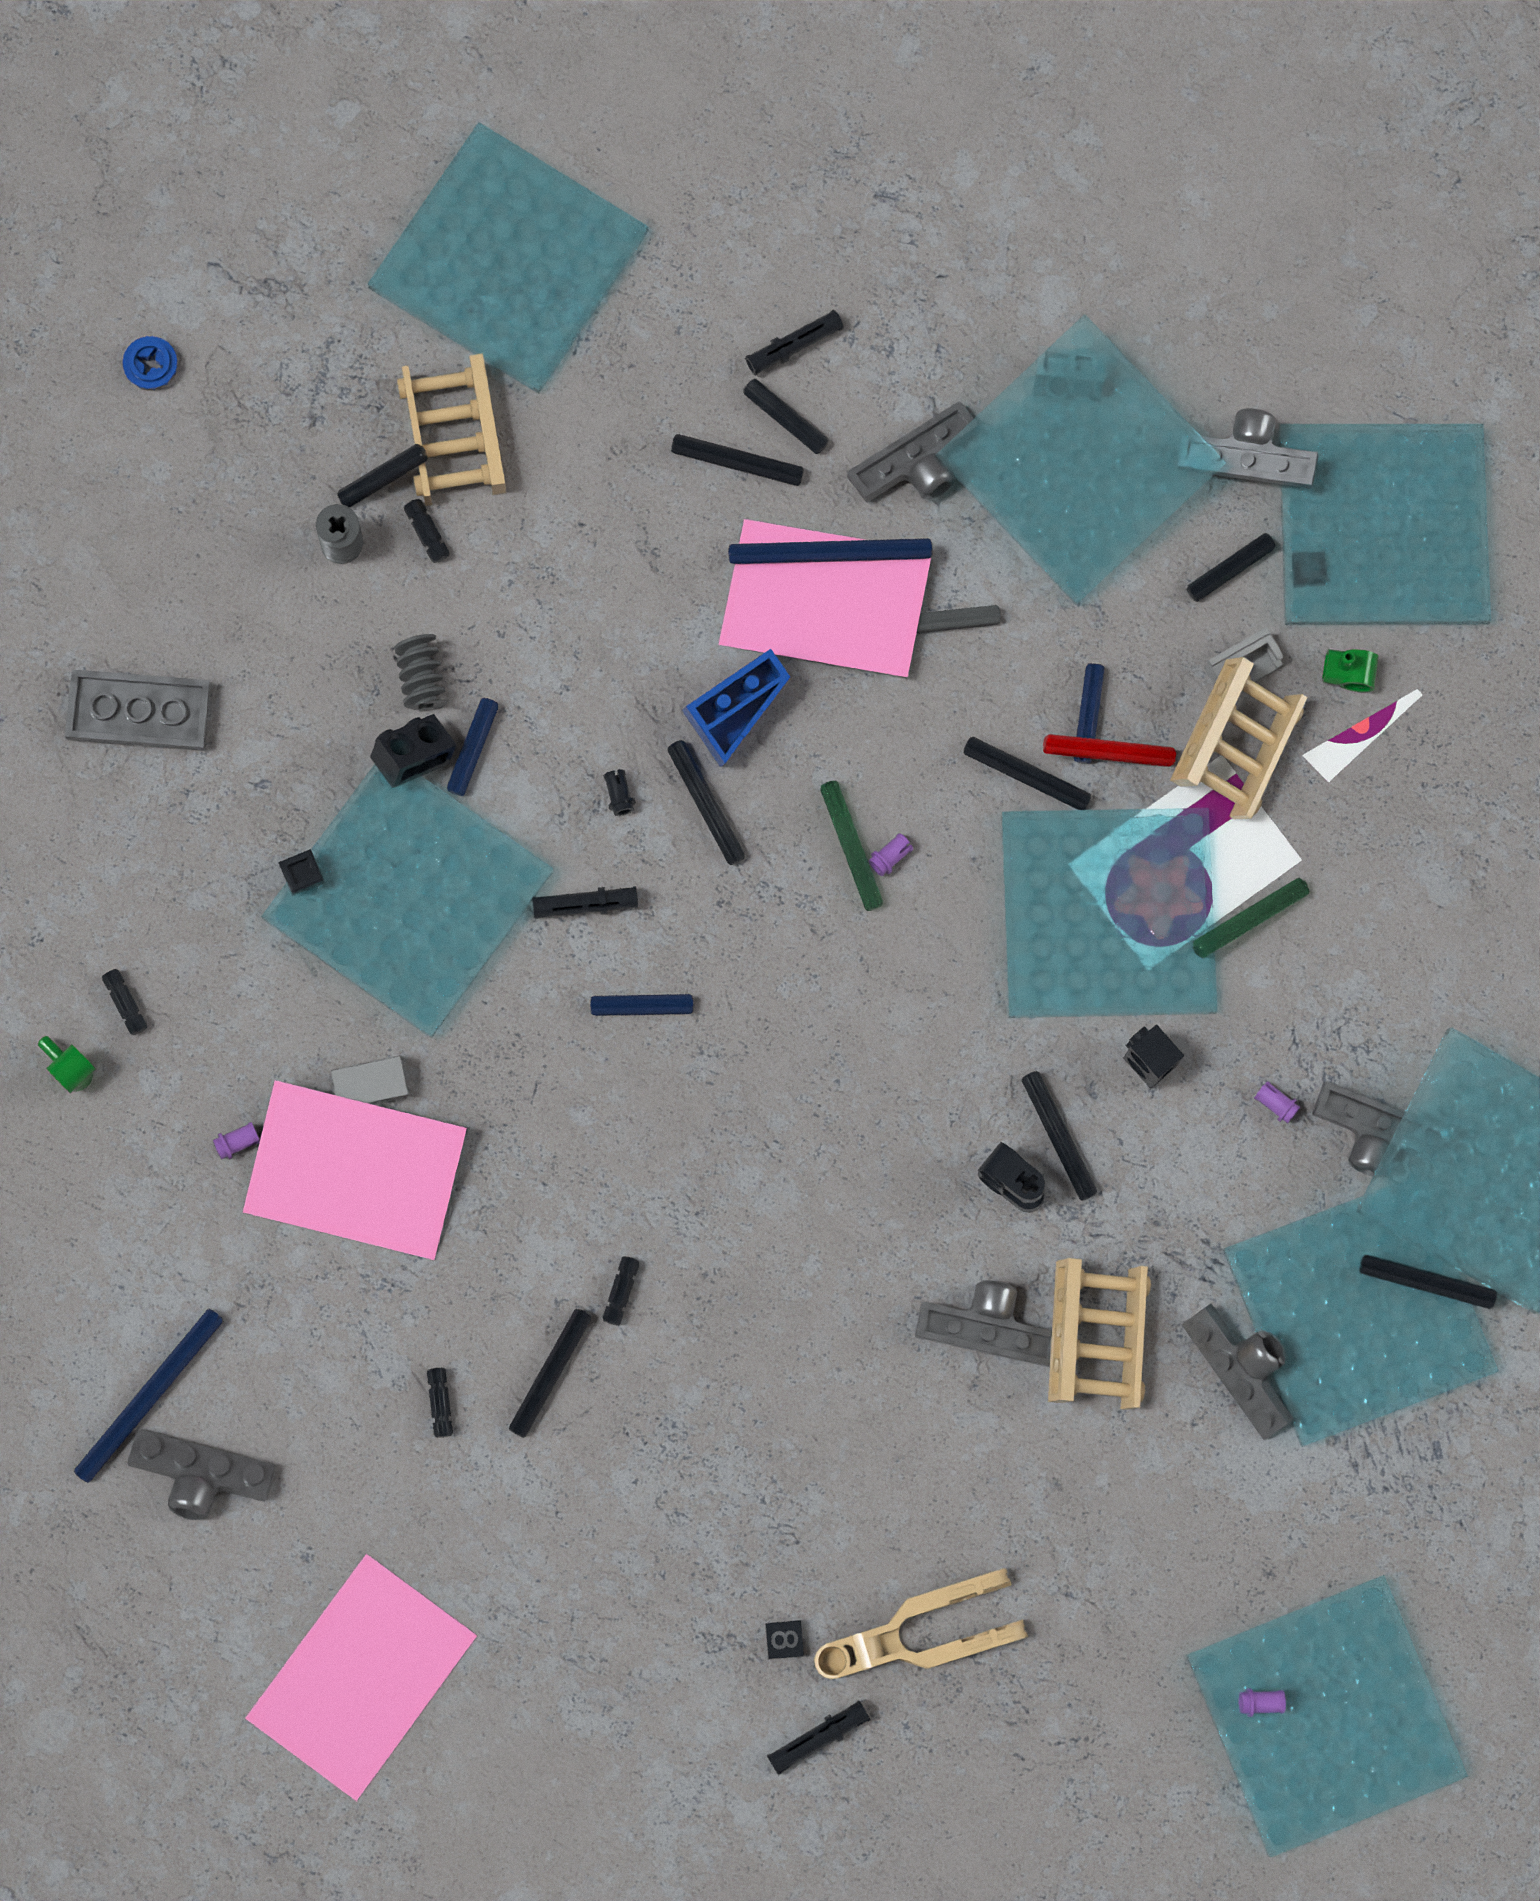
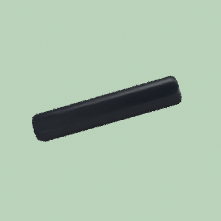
M752 379L745 386L743 393L746 397L811 451L819 454L826 448L828 438L760 381Z
M414 444L340 489L337 495L341 504L350 508L420 466L428 459L426 450L422 445Z
M1263 533L1187 586L1186 590L1189 596L1195 602L1200 601L1266 556L1276 546L1272 537L1268 533Z

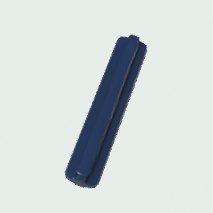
M1089 663L1086 666L1076 737L1092 739L1096 737L1105 671L1103 665ZM1073 757L1077 763L1090 764L1092 761L1090 758Z
M488 698L480 700L447 785L448 791L458 796L465 795L498 710V703Z
M690 994L592 996L590 999V1012L594 1016L691 1014L693 1012V997Z

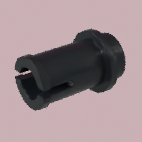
M618 769V775H615L613 770L604 774L603 777L606 781L611 801L608 805L609 810L613 811L615 816H622L633 812V805L636 802L635 798L630 796L625 770Z

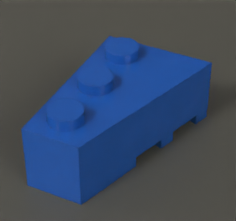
M769 649L682 709V712L720 767L728 761L732 753L790 678V675L772 649Z

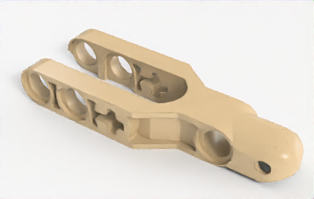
M1000 1569L905 1600L887 1625L833 1641L820 1647L814 1658L817 1672L824 1678L838 1679L894 1660H901L929 1669L1028 1637L1024 1629V1622L1020 1620L918 1653L907 1650L899 1639V1629L905 1619L1011 1586L1010 1578L1007 1576V1569Z

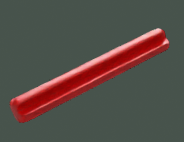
M1054 734L1045 736L1043 741V751L1046 754L1166 767L1174 765L1176 760V750L1173 747Z

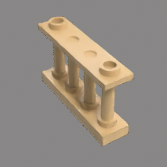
M483 354L470 355L471 367L464 368V372L411 380L409 366H402L404 378L397 379L400 399L407 398L415 444L422 445L419 426L471 417H473V421L480 420L482 432H476V436L422 445L426 450L428 458L478 450L479 453L485 452L487 464L481 465V469L427 477L425 462L419 466L420 475L413 477L416 495H424L425 506L432 505L430 495L432 490L484 482V485L491 484L493 495L506 493ZM467 385V388L474 387L476 399L470 400V404L416 412L414 393Z
M1244 657L1226 659L1170 781L1180 787L1198 786L1202 782L1233 801L1235 805L1229 817L1234 820L1252 819L1259 811L1262 804L1261 797L1294 726L1303 716V706L1307 700V697L1303 694L1289 695L1281 699L1252 681L1249 674L1254 664ZM1242 691L1277 712L1270 729L1265 728L1236 710L1235 704ZM1228 721L1263 742L1255 760L1222 740L1221 734ZM1213 752L1220 754L1249 772L1242 790L1208 770L1207 764Z
M1067 1258L1056 1261L1048 1402L1074 1401V1396L1077 1393L1121 1397V1409L1123 1410L1140 1408V1402L1143 1401L1145 1395V1384L1142 1381L1146 1297L1151 1289V1280L1147 1276L1148 1267L1139 1266L1128 1269V1277L1085 1273L1081 1269L1082 1259ZM1083 1287L1127 1291L1126 1312L1083 1308L1079 1304L1080 1290ZM1081 1322L1125 1326L1124 1347L1080 1343V1340L1077 1339L1078 1325ZM1079 1357L1122 1361V1383L1080 1379L1075 1374L1076 1360Z

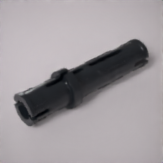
M833 309L830 313L804 325L781 339L776 337L770 340V345L751 355L745 356L746 363L755 376L779 362L784 364L795 353L838 330H842L844 328L842 320Z
M636 886L605 890V887H598V891L532 897L535 919L600 912L601 915H606L610 910L638 909Z
M860 1700L833 1717L829 1714L824 1717L825 1721L775 1752L766 1755L778 1776L835 1740L838 1743L844 1740L843 1736L865 1722H869L871 1719Z

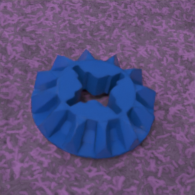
M146 336L135 340L128 346L122 363L123 370L129 381L140 389L155 390L162 385H168L169 380L173 375H176L178 360L173 347L167 341L155 336ZM155 354L156 363L161 368H151L146 374L145 365L140 360L149 361Z

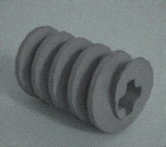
M340 504L329 505L321 510L317 516L315 526L324 556L337 564L349 563L356 559L362 551L363 537L355 512L349 507Z
M434 634L412 636L399 642L394 647L395 654L400 656L396 660L397 667L403 669L399 673V679L405 682L401 686V691L407 696L403 702L404 707L408 709L432 710L447 704V700L437 699L438 695L445 692V687L434 685L435 682L443 679V674L432 673L433 669L441 666L440 661L430 660V656L439 652L437 647H429L427 644L436 640V635Z

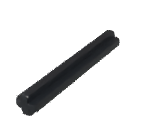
M681 434L674 436L671 445V452L674 454L795 486L800 485L804 473L802 466Z
M970 737L964 747L963 753L1079 811H1084L1091 800L1090 793L975 737Z
M683 740L672 743L668 746V753L727 863L729 865L737 864L744 859V851L687 745Z
M1034 1071L1025 1075L1022 1078V1083L1079 1199L1083 1201L1095 1196L1097 1193L1095 1184L1040 1072Z
M1364 1255L1360 1261L1359 1272L1367 1276L1487 1309L1493 1308L1496 1303L1497 1291L1494 1289L1371 1255Z
M577 1308L573 1311L513 1418L509 1430L517 1436L524 1438L528 1434L590 1323L591 1316L585 1311Z

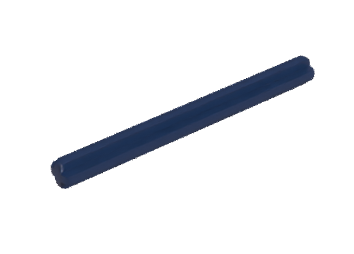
M929 538L731 544L728 549V557L732 564L929 559L932 557V541Z
M212 1309L205 1311L76 1466L74 1473L80 1479L88 1483L94 1478L222 1324L223 1319Z

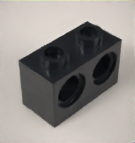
M432 714L422 719L420 717L414 718L405 726L394 731L388 729L382 732L375 740L370 758L390 786L395 788L448 765L456 748V743L435 714Z
M1156 1024L1150 1030L1145 1026L1142 1027L1129 1039L1130 1041L1125 1045L1128 1051L1123 1059L1151 1089L1175 1069L1185 1055Z

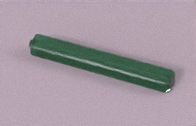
M836 780L826 782L821 785L820 791L865 910L872 911L878 909L883 905V900L839 783Z
M1296 878L1194 940L1192 942L1194 953L1203 959L1306 897L1310 892L1308 884L1305 880Z

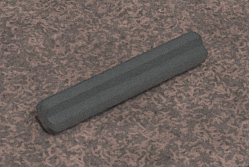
M997 605L920 613L916 633L998 625L1001 621L1000 609Z

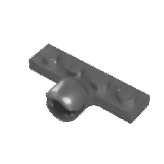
M959 401L847 471V478L866 503L904 480L911 482L923 499H937L944 495L955 483L954 471L943 458L944 454L979 432V425Z
M1244 408L1236 413L1232 435L1227 439L1183 434L1177 467L1178 470L1313 489L1319 455L1318 452L1273 445L1272 441L1276 425L1273 414L1261 409Z
M1328 1081L1323 1082L1312 1112L1313 1116L1349 1129L1355 1134V1142L1348 1159L1349 1165L1355 1170L1373 1177H1382L1389 1173L1395 1153L1398 1150L1437 1165H1443L1455 1133L1452 1130Z
M993 1280L978 1282L975 1286L972 1305L967 1311L928 1302L921 1303L914 1337L1050 1368L1052 1330L1021 1324L1014 1320L1013 1312L1017 1291L1013 1286Z
M1212 1303L1181 1324L1263 1440L1294 1420L1268 1382V1376L1282 1367L1286 1358L1285 1349L1281 1341L1274 1334L1261 1330L1247 1340L1239 1341Z
M141 1429L137 1431L128 1458V1466L168 1476L174 1480L168 1498V1507L174 1514L189 1520H202L206 1518L214 1496L218 1492L224 1491L266 1502L276 1470V1465Z

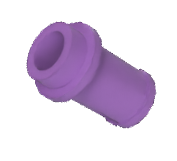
M898 833L879 852H872V858L868 862L878 875L892 873V867L909 852L913 851V846L908 845L910 843L909 840Z
M1269 1081L1263 1085L1254 1097L1255 1100H1258L1279 1116L1277 1119L1279 1122L1284 1120L1286 1123H1289L1301 1108L1296 1104L1297 1099L1291 1100Z
M250 1122L225 1135L219 1133L218 1138L214 1139L213 1143L220 1158L228 1157L230 1160L232 1159V1154L256 1143L259 1144L260 1140L253 1124Z
M1247 1688L1246 1692L1239 1693V1710L1241 1714L1253 1717L1254 1713H1285L1286 1699L1283 1690L1253 1692L1252 1688Z

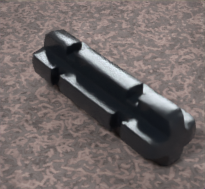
M420 499L410 501L404 506V511L409 520L413 519L411 524L423 547H428L426 552L431 562L443 561L449 556V550L444 542H440L442 537L430 515L425 514L427 512L426 507Z
M110 970L102 976V980L106 988L111 990L109 994L122 1019H126L124 1023L131 1035L139 1034L147 1028V1024L143 1016L138 1014L140 1010L127 985H123L125 981L119 970Z
M627 1256L621 1258L618 1267L620 1273L615 1276L608 1298L610 1304L606 1306L603 1314L604 1322L618 1326L621 1324L624 1315L622 1309L623 1307L626 1308L634 1283L632 1278L633 1275L636 1276L639 1268L638 1260Z
M442 1367L431 1368L427 1370L428 1385H431L429 1398L432 1418H435V1422L432 1423L434 1436L437 1438L449 1437L453 1434L452 1421L449 1420L451 1410L448 1387H445V1383H447L446 1370Z

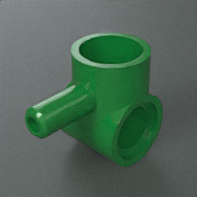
M1328 649L1324 661L1322 682L1340 685L1343 689L1354 692L1374 691L1379 656L1367 650L1351 649L1340 651Z
M44 1036L39 1040L38 1046L53 1061L46 1069L70 1094L81 1091L89 1086L96 1068L72 1044L63 1052L49 1036Z

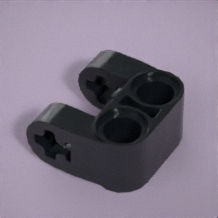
M1000 1142L979 1167V1179L992 1191L1004 1197L1019 1210L1028 1213L1037 1211L1044 1202L1045 1180L1043 1175L1011 1147ZM1022 1189H1024V1190H1026V1191H1028V1192L1025 1194V1193L1022 1192Z

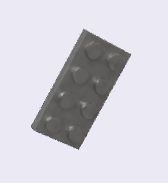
M72 669L65 738L66 740L205 751L211 682L210 680Z

